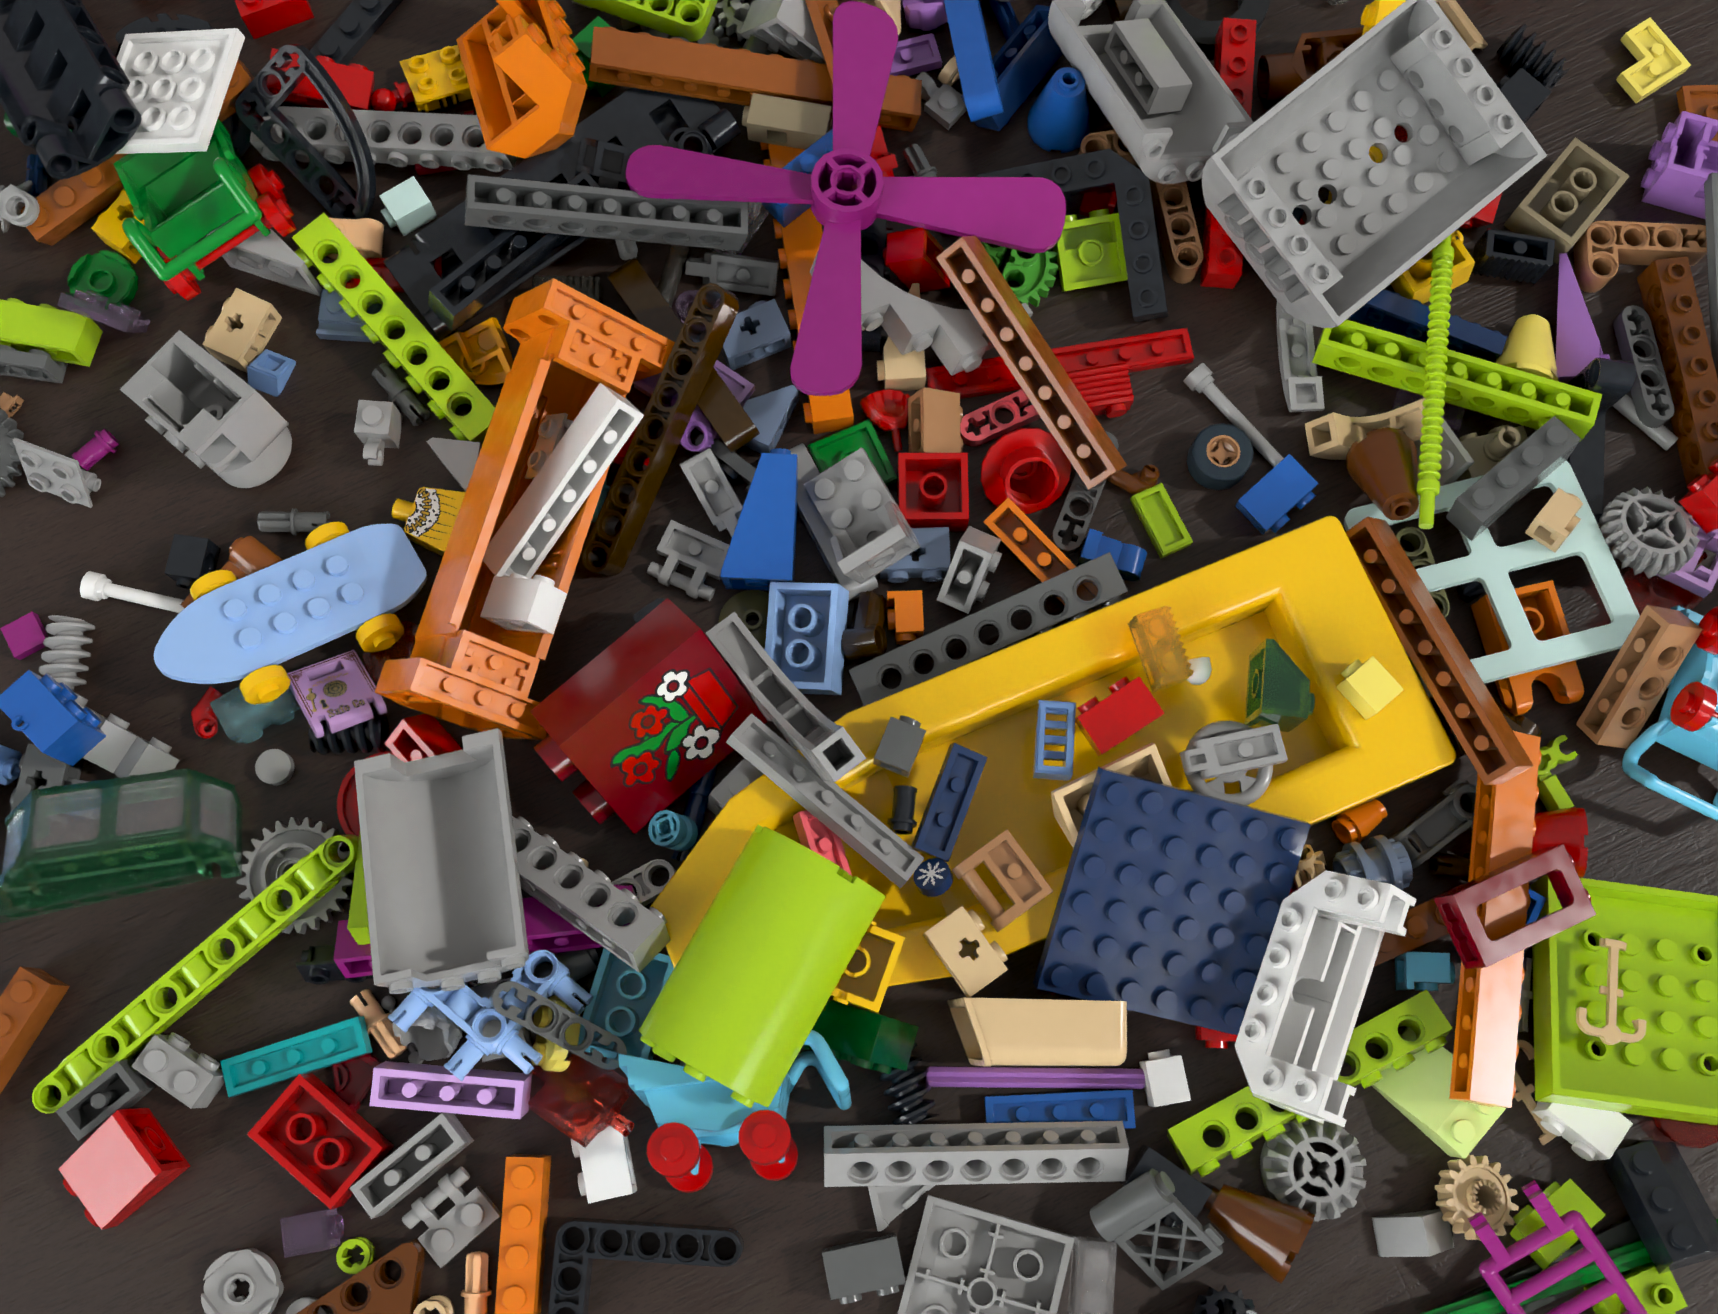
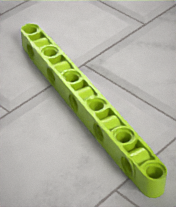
M353 834L332 836L282 874L75 1049L54 1071L39 1082L32 1093V1102L35 1108L45 1114L55 1113L117 1061L131 1059L143 1050L154 1034L163 1033L332 890L346 874L354 869L359 837ZM341 842H345L350 848V854L346 861H343L338 855V847ZM285 890L292 896L293 902L289 909L283 906L281 902V896ZM227 939H230L235 946V952L232 957L225 951L224 945ZM170 988L175 990L177 994L175 1005L168 999ZM112 1037L116 1038L119 1043L118 1053L111 1047ZM55 1086L58 1087L61 1092L60 1101L54 1095Z

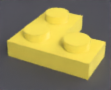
M1649 17L1626 32L1620 39L1638 62L1621 72L1616 81L1631 99L1638 103L1686 72L1691 64Z

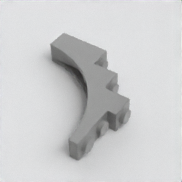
M817 254L810 270L811 275H813ZM861 260L862 331H872L881 325L902 355L914 350L921 352L931 346L951 376L962 371L966 373L973 371L982 363L981 358L985 351L994 348V345L971 310L954 309L938 305L909 294L882 278ZM1022 303V306L1031 318L1032 310L1026 303Z
M735 611L705 633L708 640L746 689L748 695L766 720L774 722L792 748L801 751L823 781L836 782L866 759L844 727L835 724L822 714L788 679L751 634Z

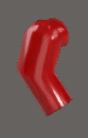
M211 686L191 711L195 733L203 739H209L216 735L218 722L215 709L225 697V695Z

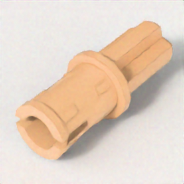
M368 988L361 991L360 993L368 1005L364 1006L359 997L355 995L350 1000L351 1006L354 1007L359 1016H364L368 1034L373 1035L389 1059L400 1056L407 1049V1046H403L400 1042V1037L394 1035L393 1023L388 1018V1015H391V1013H385L372 994L371 989Z
M475 1251L466 1255L465 1289L461 1291V1297H464V1314H487L488 1296L492 1294V1290L488 1288L489 1255L486 1252Z

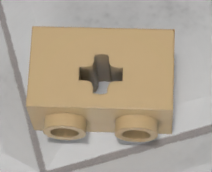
M236 288L232 296L228 297L223 303L222 312L215 324L207 330L205 341L202 345L214 358L247 373V366L262 353L282 317L271 303Z
M961 906L927 930L923 936L966 997L970 998L1008 970L1004 965L1008 958L996 941L989 944L981 931L985 926L975 911L971 909L966 912L964 907ZM964 940L967 944L972 942L976 944L977 949L973 952L976 957L974 961L969 956L962 958L959 955V951L963 948L960 941Z

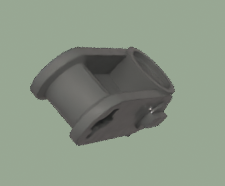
M1460 779L1456 780L1442 791L1444 794L1442 798L1389 838L1403 844L1409 855L1412 869L1425 862L1468 827L1473 829L1477 785L1470 784L1468 780L1461 782ZM1462 795L1471 802L1472 808L1470 812L1464 811L1460 806V797Z

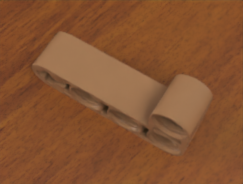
M1595 221L1586 229L1573 248L1575 277L1579 288L1588 293H1595L1601 290L1615 276L1619 264L1650 265L1654 260L1688 256L1690 267L1694 266L1707 255L1706 226L1695 224Z

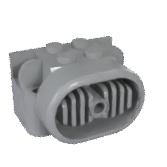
M180 330L120 389L149 415L145 419L149 425L161 435L167 431L163 436L181 453L188 449L184 455L200 469L205 465L208 466L225 482L234 487L252 488L266 483L281 471L290 456L292 437L287 428L289 423L254 388Z

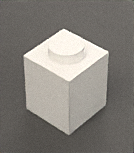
M1165 1049L1149 1052V1060L1139 1062L1140 1069H1143L1145 1074L1144 1088L1148 1106L1158 1107L1191 1100L1181 1055L1171 1056L1170 1050Z

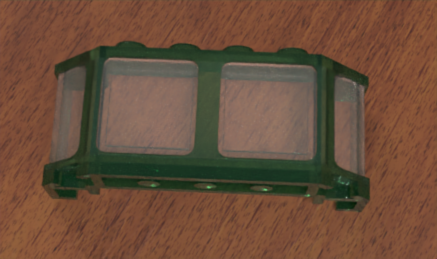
M189 768L32 790L5 818V825L8 829L3 870L0 875V897L8 911L28 909L30 900L28 891L32 890L35 896L43 895L44 883L195 861L198 870L203 871L206 870V863L215 862L221 866L222 879L242 876V804L235 785Z

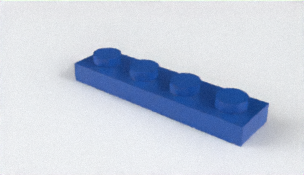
M1131 1089L984 1096L985 1123L1123 1121L1124 1129L1136 1128L1133 1090Z

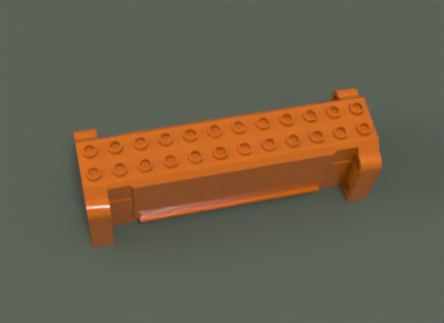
M554 278L515 297L512 301L503 329L507 334L516 338L520 346L511 371L507 373L415 635L416 642L412 654L408 659L386 660L374 691L376 694L391 699L397 704L460 727L479 732L498 728L502 732L504 739L543 740L547 735L546 730L530 712L540 702L529 699L528 695L540 660L545 661L554 634L506 630L480 617L495 576L483 561L487 546L533 480L525 479L528 469L527 462L530 454L535 449L539 437L538 429L546 415L567 413V419L574 421L599 383L626 398L633 382L662 373L675 344L672 340ZM609 467L531 579H533L534 575L545 576L555 581L554 587L568 593Z

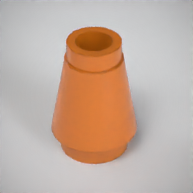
M1373 799L1370 802L1337 814L1336 820L1332 822V829L1336 837L1343 844L1354 841L1361 843L1382 819L1387 817L1386 808L1379 800Z

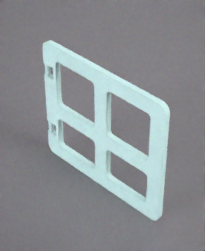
M1567 461L1562 463L1533 488L1546 486L1552 490L1553 494L1560 488L1566 493L1577 496L1584 503L1576 513V516L1581 520L1556 553L1535 539L1499 547L1494 543L1489 529L1486 528L1472 541L1460 531L1469 552L1468 556L1416 569L1429 593L1473 581H1478L1483 585L1509 646V649L1506 651L1470 660L1484 684L1621 649L1640 617L1573 469ZM1484 475L1440 486V493L1435 496L1434 514L1444 511L1449 512L1455 500ZM1420 496L1416 512L1403 520L1388 519L1374 503L1353 508L1347 512L1344 518L1345 530L1348 531L1366 517L1386 520L1388 525L1419 518ZM1575 555L1580 556L1585 562L1611 623L1540 641L1532 631L1508 573ZM1409 659L1428 698L1433 697L1412 660Z

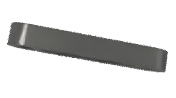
M1631 305L1627 306L1615 317L1613 327L1622 360L1632 361L1636 366L1635 381L1630 391L1638 419L1649 428H1658L1673 416L1675 412L1674 404L1650 317L1641 307ZM1633 346L1642 348L1645 351L1646 358L1638 356L1634 352ZM1641 375L1650 377L1654 387L1645 385L1641 380Z
M1106 432V434L1118 450V440L1113 434H1111L1110 432ZM1076 472L1051 535V541L1066 556L1074 554L1081 546L1106 480L1088 490ZM1075 500L1085 502L1088 506V513L1084 516L1074 515L1070 511V503ZM1070 522L1076 525L1071 539L1076 542L1070 541L1067 546L1062 544V537L1058 535L1065 534Z
M510 980L502 981L492 990L490 995L491 1005L499 1014L602 1069L613 1070L618 1068V1054L627 1055L626 1046L619 1037L517 982ZM513 987L516 989L514 996L525 1003L527 1002L528 995L534 998L526 1007L523 1019L517 1017L522 1009L510 1004L506 1009L501 1007L503 1004V1000L499 998L501 991L509 992ZM546 1005L551 1009L553 1018L549 1025L539 1028L533 1024L531 1015L536 1007ZM573 1023H580L584 1026L586 1032L585 1039L578 1045H570L565 1039L566 1029ZM595 1031L600 1034L595 1041L605 1046H609L612 1041L615 1043L613 1046V1050L617 1052L615 1059L608 1058L605 1063L602 1062L603 1054L592 1047L590 1048L589 1055L584 1053L592 1043Z

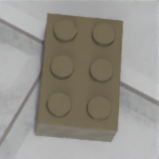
M1575 137L1504 223V226L1515 233L1555 239L1553 262L1557 264L1559 262V254L1567 253L1629 178V175Z

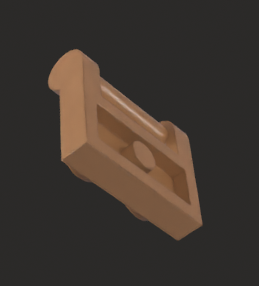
M1008 829L952 869L958 880L962 878L992 918L991 925L996 932L1005 928L1053 892ZM981 863L986 866L1014 904L1005 911L974 870Z

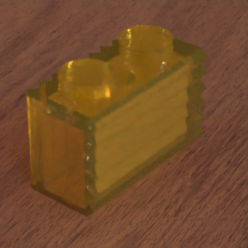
M1167 605L1138 614L1128 623L1152 692L1181 684L1191 677L1194 672L1189 669L1191 663L1187 662L1189 657L1184 655L1186 649L1182 648L1184 642L1180 641L1181 635L1177 634L1179 628L1175 627L1176 621L1172 620L1174 614L1170 613L1171 607Z

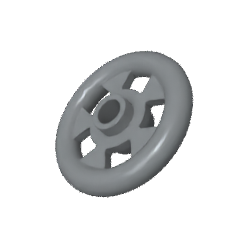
M1236 721L1213 722L1202 727L1193 735L1186 750L1194 749L1192 743L1197 740L1253 728ZM1273 765L1258 768L1256 778L1246 776L1247 771L1215 777L1214 780L1207 783L1205 780H1202L1200 773L1186 775V778L1194 792L1247 806L1258 800L1267 790L1272 779ZM1239 782V793L1225 794L1224 783Z

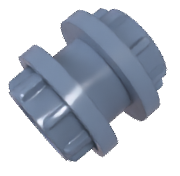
M1384 835L1370 837L1367 849H1364L1356 841L1346 843L1342 851L1337 852L1333 858V872L1389 883L1402 891L1403 888L1409 887L1413 879L1412 865L1405 847L1401 842L1387 839Z

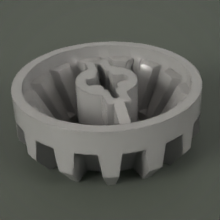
M1294 1119L1283 1125L1286 1131L1270 1141H1265L1260 1156L1261 1177L1268 1194L1273 1200L1302 1208L1315 1214L1314 1221L1319 1222V1220L1341 1217L1340 1213L1344 1212L1347 1208H1353L1357 1204L1355 1199L1360 1189H1364L1366 1185V1180L1363 1179V1166H1367L1365 1157L1360 1154L1357 1147L1359 1142L1343 1127L1324 1121V1124L1309 1119L1299 1124L1297 1119ZM1323 1142L1332 1146L1337 1152L1329 1156L1323 1152L1314 1151L1310 1143ZM1342 1158L1344 1178L1339 1186L1334 1180L1336 1175V1165L1334 1162ZM1311 1161L1320 1163L1316 1168L1319 1173L1318 1176L1309 1174L1313 1169ZM1305 1183L1316 1186L1318 1191L1326 1194V1196L1310 1195L1301 1186Z

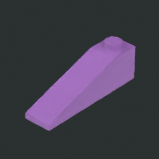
M1567 253L1559 254L1556 367L1559 382L1568 384L1595 358H1610L1609 354H1603L1600 341Z

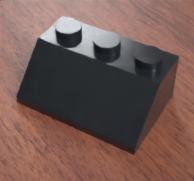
M1650 1140L1616 1150L1612 1157L1604 1163V1166L1658 1273H1665L1718 1257V1223L1675 1142Z

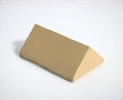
M1153 742L1102 766V768L1172 786L1157 747ZM1098 769L1051 791L1054 817L1073 849Z

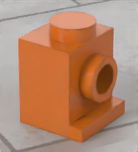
M922 590L887 591V607H894V609H887L888 630H895L896 644L905 645L923 637Z

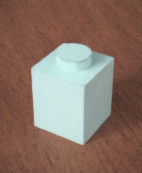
M414 176L379 195L385 206L380 212L390 228L397 226L403 236L438 217L430 200Z

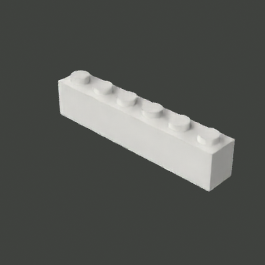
M599 383L488 544L483 561L495 576L510 577L511 573H516L531 579L644 415L626 398Z

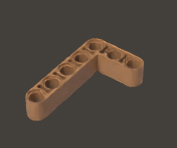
M1115 130L1091 133L1083 138L1078 155L1111 149L1140 169L1130 152L1120 149L1121 147L1126 148ZM1149 179L1155 221L1168 274L1173 281L1186 284L1195 278L1203 260V250L1186 181L1162 184ZM1165 201H1173L1177 205L1171 206ZM1172 230L1181 231L1184 235H1176ZM1179 260H1186L1191 263V266H1185Z

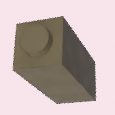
M753 93L750 106L745 105L742 126L747 127L748 140L806 150L831 130L832 106Z

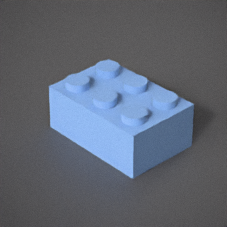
M770 582L765 651L802 694L842 695L845 656L842 647V633L847 628L849 591L837 583Z

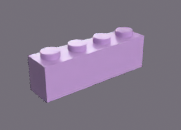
M385 1061L373 1069L370 1106L521 1119L529 1111L532 1074L471 1069L461 1082L444 1066Z

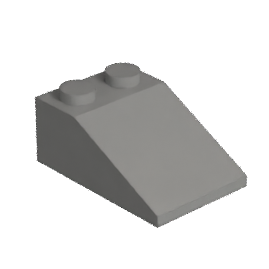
M237 214L236 216H234L233 218H231L230 220H228L227 222H225L224 224H222L221 226L207 234V236L216 231L217 229H219L220 227H222L223 225H225L226 223H228L229 221H231L232 219H234L235 217H237L239 214ZM270 229L271 234L266 237L261 231H258L222 255L232 268L321 297L322 288L306 264L272 229Z

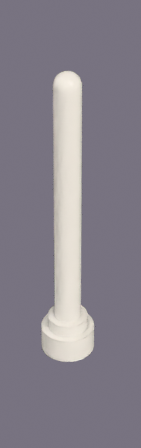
M88 571L81 581L80 595L85 599L100 601L101 599L112 597L180 613L184 609L180 605L184 601L182 599L113 584L104 574Z

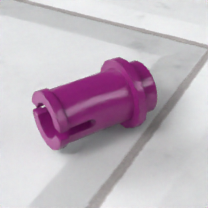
M105 428L102 431L96 430L94 432L95 436L72 453V457L87 471L110 451L115 453L117 451L115 447L120 444L115 436Z

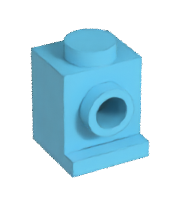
M1406 952L1395 957L1396 990L1414 989L1415 984V990L1424 991L1426 989L1428 991H1438V984H1453L1455 981V966L1453 962H1450V953Z

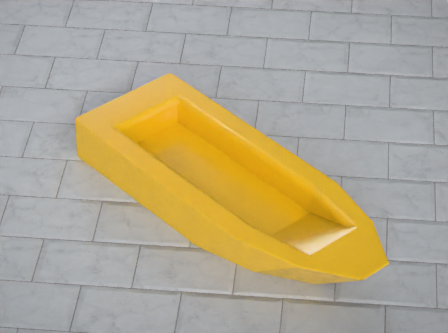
M1326 516L848 712L834 722L844 727L866 757L865 760L834 783L889 829L891 826L887 824L889 818H892L894 786L905 785L917 788L914 820L917 822V827L913 828L912 834H896L910 846H912L950 744L956 743L988 757L949 862L946 863L952 871L958 864L1008 829L1053 890L1051 894L1016 918L1005 928L996 932L991 925L992 918L962 878L958 880L954 873L951 887L945 893L936 897H927L920 893L914 883V873L900 889L841 839L852 876L860 878L886 896L872 921L877 922L876 927L905 937L888 987L952 977L923 934L961 906L964 907L966 912L971 909L975 911L985 926L981 931L989 944L996 941L1006 956L1046 940L1073 852V847L1054 817L1051 791L1152 742L1157 747L1172 786L1193 791L1184 773L1179 753L1186 750L1190 739L1198 730L1217 721H1236L1253 729L1278 724L1288 760L1285 763L1273 765L1272 779L1267 790L1258 800L1247 806L1303 820L1311 824V826L1420 780L1451 765L1455 761V749L1338 518ZM1374 656L1404 690L1377 714L1365 720L1336 686L1345 679L1341 672L1355 660L1359 659L1363 664ZM1210 657L1212 672L1209 679L1201 685L1189 683L1182 674L1180 663L1190 659ZM1127 676L1132 681L1140 676L1165 714L1100 756H1097L1075 723L1073 775L1071 779L1064 781L1033 778L1039 700L1076 703V718L1081 715L1077 709L1095 696L1101 702L1112 694L1108 687L1123 677ZM1046 714V720L1066 722L1067 715ZM900 715L913 718L921 723L920 728L926 730L925 737L908 778L873 764L875 754L890 717L899 719ZM1045 729V735L1065 736L1066 733L1063 730ZM1044 745V750L1064 752L1065 746ZM796 750L798 753H800V754L804 757V755L801 753L800 750ZM1043 760V765L1063 767V761ZM1258 768L1248 770L1245 775L1256 778ZM764 774L728 800L650 906L661 912L667 920L665 925L670 941L667 943L666 949L674 968L757 825L774 830L800 844L792 816L798 812L806 811V809ZM1214 777V778H1210V779H1204V780H1205V782L1207 783V782H1210V781L1214 780L1215 777ZM1239 782L1224 783L1225 794L1239 793ZM917 851L921 856L924 857V860L922 862L934 858L920 851ZM983 863L978 865L974 870L1005 911L1011 908L1014 904ZM964 940L960 941L963 948L959 951V955L962 958L969 956L974 961L976 957L973 952L977 949L974 942L967 944Z

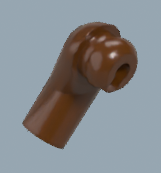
M1145 465L1141 471L1129 474L1121 469L1109 477L1107 481L1131 494H1137L1154 487L1158 483L1160 472L1154 465Z

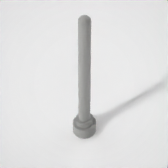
M1201 363L1183 382L1192 391L1196 390L1199 394L1203 392L1235 427L1247 435L1255 449L1274 468L1284 458L1214 385L1215 379L1211 376L1213 372L1204 363Z

